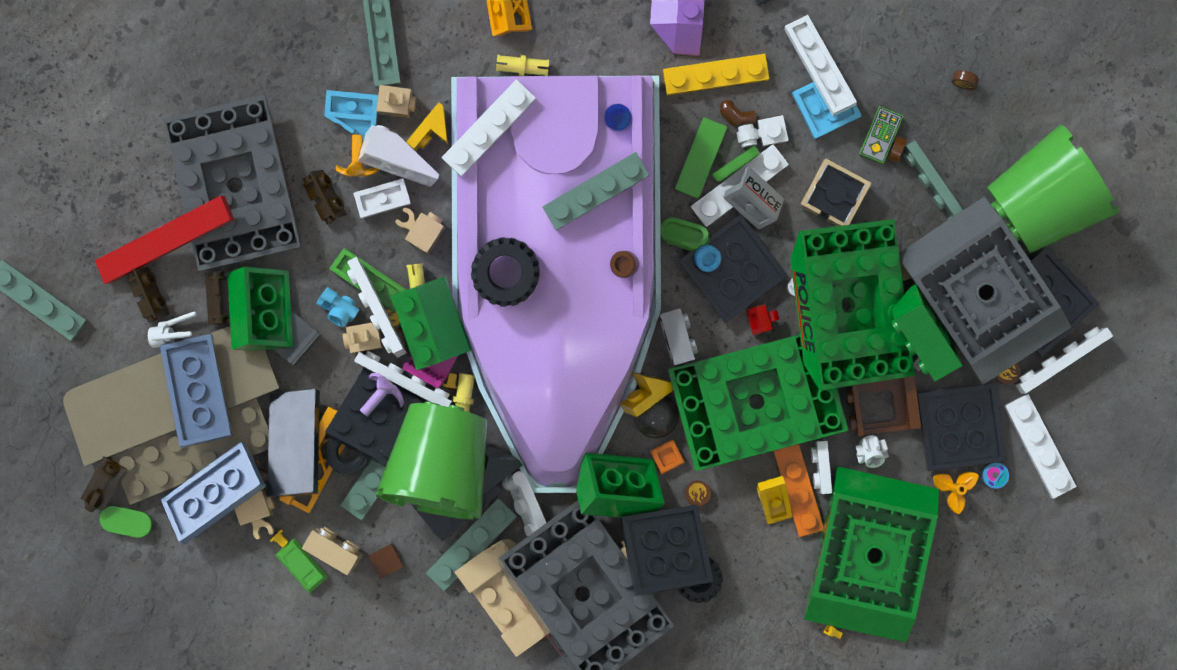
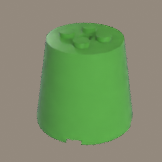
M1062 124L1050 132L987 187L994 201L991 205L1000 217L1006 220L1008 223L1006 225L1017 242L1020 241L1029 254L1119 213L1116 205H1110L1114 198L1082 147L1076 150L1070 142L1074 139L1073 135Z
M433 402L410 404L377 488L376 497L404 507L405 502L417 505V511L458 519L473 520V516L480 519L483 500L487 420L466 412L464 408L455 405L446 407Z

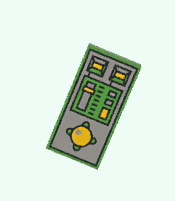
M879 106L859 155L883 165L903 116Z

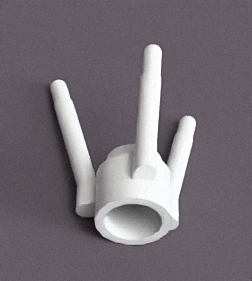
M191 312L168 321L158 322L157 327H150L148 330L150 346L152 348L160 347L161 345L173 343L175 338L192 336L190 331L174 333V330L171 327L169 328V326L195 317L197 313Z

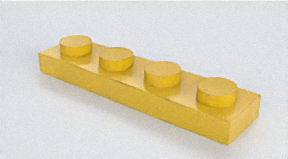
M766 54L663 69L667 96L769 81Z

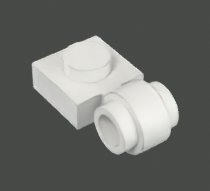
M783 115L758 120V130L754 128L753 124L738 127L739 132L736 133L738 143H741L742 148L757 145L759 138L761 139L762 147L788 142Z

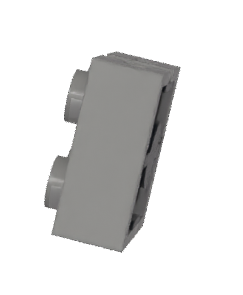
M680 308L660 314L659 320L672 366L695 360L694 355L698 353L694 338L689 339L687 330L691 328L687 313L682 314Z

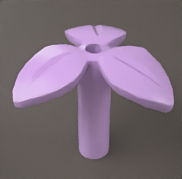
M379 373L370 374L368 379L377 381V390L360 409L364 415L368 417L387 394H393L398 399L401 407L404 405L403 396L395 385Z

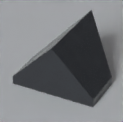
M486 446L483 494L523 465L521 461L509 452Z

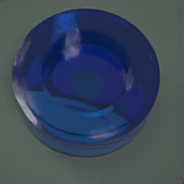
M623 104L611 105L606 110L604 116L606 126L615 132L627 129L631 123L630 110Z

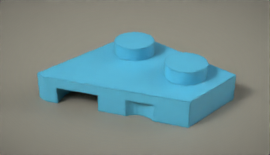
M326 90L324 116L341 125L352 134L362 135L364 140L365 133L372 125L377 126L378 113L376 109L378 95Z

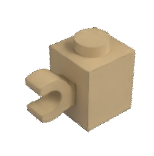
M380 85L376 111L380 115L410 118V112H415L416 97L412 96L413 92L411 89Z
M403 208V211L409 215V220L403 223L397 219L395 222L399 227L410 230L405 240L425 253L430 254L445 230V227L441 225L442 219L431 212L427 216L421 212L415 221L414 213L408 208Z
M373 323L346 327L347 333L343 334L345 349H350V353L355 354L384 348L381 340V330H376Z
M266 490L259 491L235 508L240 526L251 522L253 535L256 539L261 538L259 533L261 527H266L269 535L274 534L273 525L263 519L273 515L272 509L275 508L274 500L267 497Z

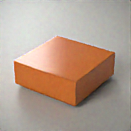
M673 439L650 451L661 474L685 463Z

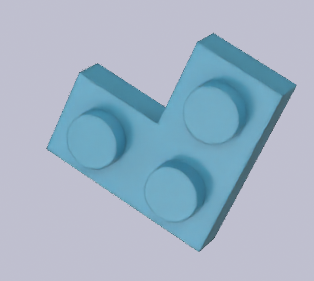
M814 82L792 92V96L814 140L862 116L857 105L832 116Z

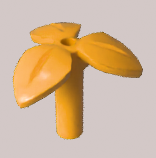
M352 135V163L347 169L336 165V171L349 177H366L380 170L378 168L366 169L362 166L361 162H358L362 148V135Z
M963 472L959 474L956 483H954L949 474L940 473L933 477L935 487L941 492L951 490V494L947 498V504L954 513L960 514L964 510L966 503L963 495L967 490H971L976 485L979 475L974 472Z

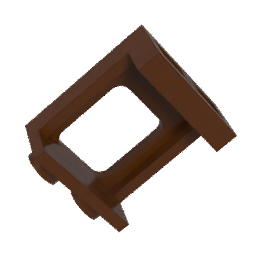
M915 376L849 386L850 390H846L847 405H852L853 415L849 416L850 430L855 431L856 436L921 428ZM889 390L892 393L895 418L887 422L862 424L859 394Z

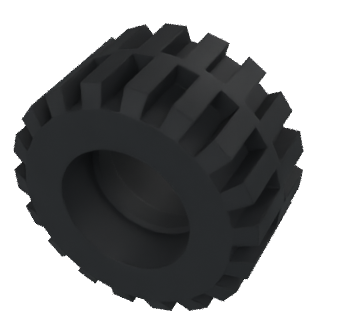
M500 237L489 241L477 252L471 266V280H473L475 290L480 293L483 299L488 300L490 304H497L500 307L515 306L528 299L534 292L540 276L539 261L535 252L525 242L512 237ZM500 256H511L521 265V279L512 287H499L490 277V266Z

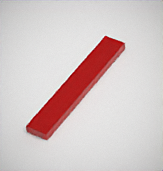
M219 196L100 257L95 262L104 284H110L132 273L133 270L140 269L235 219L226 197Z

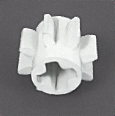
M866 436L856 446L859 464L865 462L867 467H879L885 462V458L889 457L885 439L879 441L877 436Z

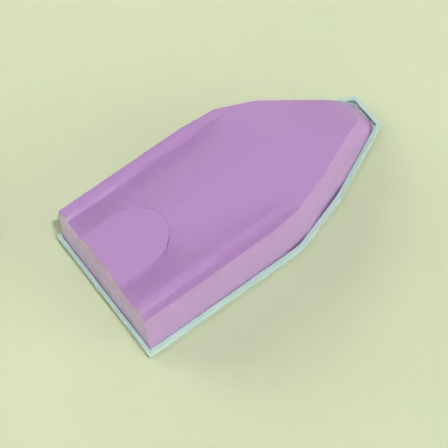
M659 76L451 77L452 146L516 79L536 97V100L463 177L452 169V296L471 348L467 355L479 390L512 455L523 464L519 469L527 476L533 493H576L581 463L585 453H604L624 412L620 403L636 388L637 382L632 372H641L661 311ZM623 108L626 111H620L622 113L621 118L627 112L629 122L626 127L617 130L619 122L612 124L608 119V115L613 110ZM610 125L616 126V129L611 128ZM634 152L637 153L649 173V177L559 230H555L542 206ZM500 237H512L525 242L535 252L539 261L540 276L534 292L524 302L522 301L515 306L500 307L497 304H490L488 300L483 299L480 293L475 290L473 280H471V266L477 252L489 241ZM631 251L636 255L639 266L633 276L620 278L612 272L610 260L616 252ZM500 256L492 262L489 273L492 281L497 286L509 288L516 285L521 279L522 268L515 258Z

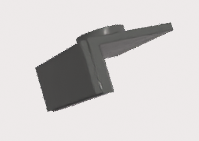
M291 310L293 347L273 350L295 367L321 335Z

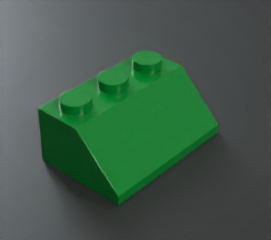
M242 267L227 273L231 349L261 351L293 347L289 270Z
M446 276L391 295L417 370L443 362L471 350Z
M916 284L911 286L892 309L894 320L891 323L899 335L903 333L907 338L905 345L912 355L917 354L920 358L918 364L925 375L930 374L933 380L937 381L963 365L955 343Z
M585 453L581 463L576 490L581 514L621 518L655 512L665 504L653 459Z

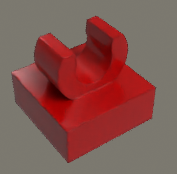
M766 305L746 310L753 335L773 330L771 322L780 320L777 310L767 312Z

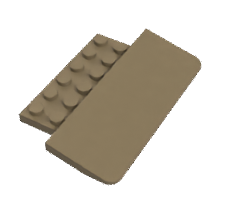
M230 326L210 333L214 339L233 436L190 447H179L161 353L69 390L64 396L63 404L84 466L101 461L104 456L106 458L111 457L112 461L127 468L120 481L128 502L132 505L182 485L240 442L247 444L252 456L267 451L269 425L258 397L280 389L267 350H232Z

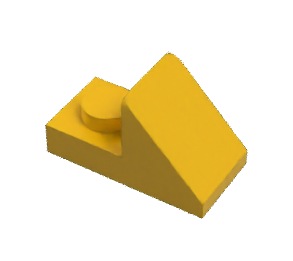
M438 102L406 143L415 152L419 148L423 150L432 139L430 136L432 132L448 144L445 109L441 103Z
M632 372L640 389L629 393L620 405L624 412L638 417L672 392V383L663 378Z
M783 476L757 483V491L767 524L793 517Z

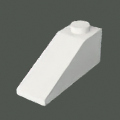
M372 125L365 133L358 162L429 187L438 180L439 174L398 134L390 132L387 127Z

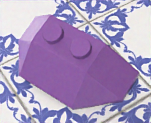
M652 0L650 26L673 54L700 55L704 0Z

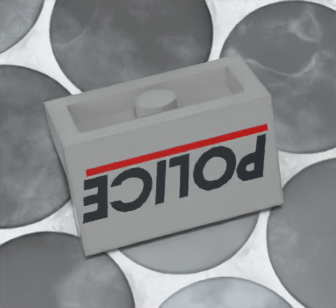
M750 167L745 168L741 182L726 190L723 197L758 230L777 221L784 198Z

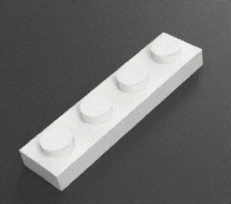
M806 15L786 25L785 32L832 116L856 106V99L810 17Z
M516 79L441 158L463 177L536 100V97Z
M772 144L690 208L706 228L733 208L723 197L726 190L741 182L745 168L750 167L767 182L789 164L774 144Z
M357 257L349 260L348 264L351 269L347 273L354 285L359 284L362 292L358 295L365 308L370 306L374 314L370 316V319L376 330H382L385 338L381 340L388 353L393 352L397 358L406 354L407 352L361 261Z
M1098 327L1091 329L1084 334L1085 340L1079 344L1076 341L1068 344L1062 349L1064 351L1062 355L1057 358L1054 355L1041 362L1043 367L1035 373L1032 369L1019 377L1021 382L1015 386L1021 394L1028 393L1113 337L1108 328H1101L1099 330Z
M369 351L365 355L359 352L354 360L356 363L385 376L388 380L430 402L446 407L453 403L448 399L450 394L439 388H435L434 391L426 388L427 382L414 375L411 379L402 375L403 369L392 363L388 367L379 363L381 358Z
M1025 394L1004 405L1050 497L1054 499L1075 488L1076 485L1029 394Z

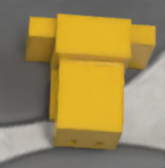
M449 373L448 382L443 384V387H448L449 390L457 389V374Z
M281 529L273 534L270 541L277 542L283 548L289 541L283 536V530Z
M826 625L824 630L825 634L841 639L843 634L829 625Z

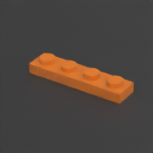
M796 445L774 451L780 475L783 476L786 483L798 536L802 537L822 531L823 523L800 446Z

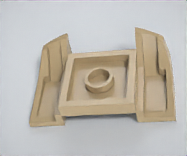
M504 539L478 554L456 570L455 574L468 592H472L501 631V637L517 657L546 635L508 583L498 558L517 545L511 539Z

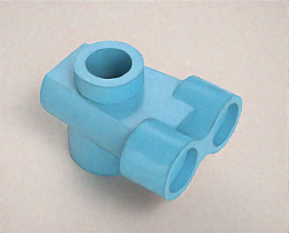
M329 287L325 289L316 302L318 306L330 311L327 316L328 319L339 327H346L347 323L351 322L359 311L355 307L356 302L348 296L340 297L337 295V292Z

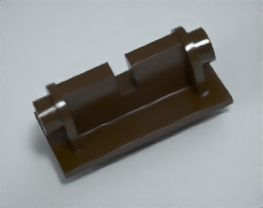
M324 170L312 171L309 173L310 175L303 178V186L311 201L319 197L321 199L314 206L322 221H325L328 225L336 221L335 218L347 215L342 199L336 195L332 187V180Z
M149 267L135 269L127 275L129 279L127 283L134 298L141 295L144 297V299L137 302L143 319H147L148 323L157 320V317L170 314L167 309L166 300L161 295L156 284V278Z
M211 271V273H205L208 325L230 323L227 273L231 271Z
M104 456L102 457L80 498L84 500L87 511L94 512L97 509H105L127 468Z

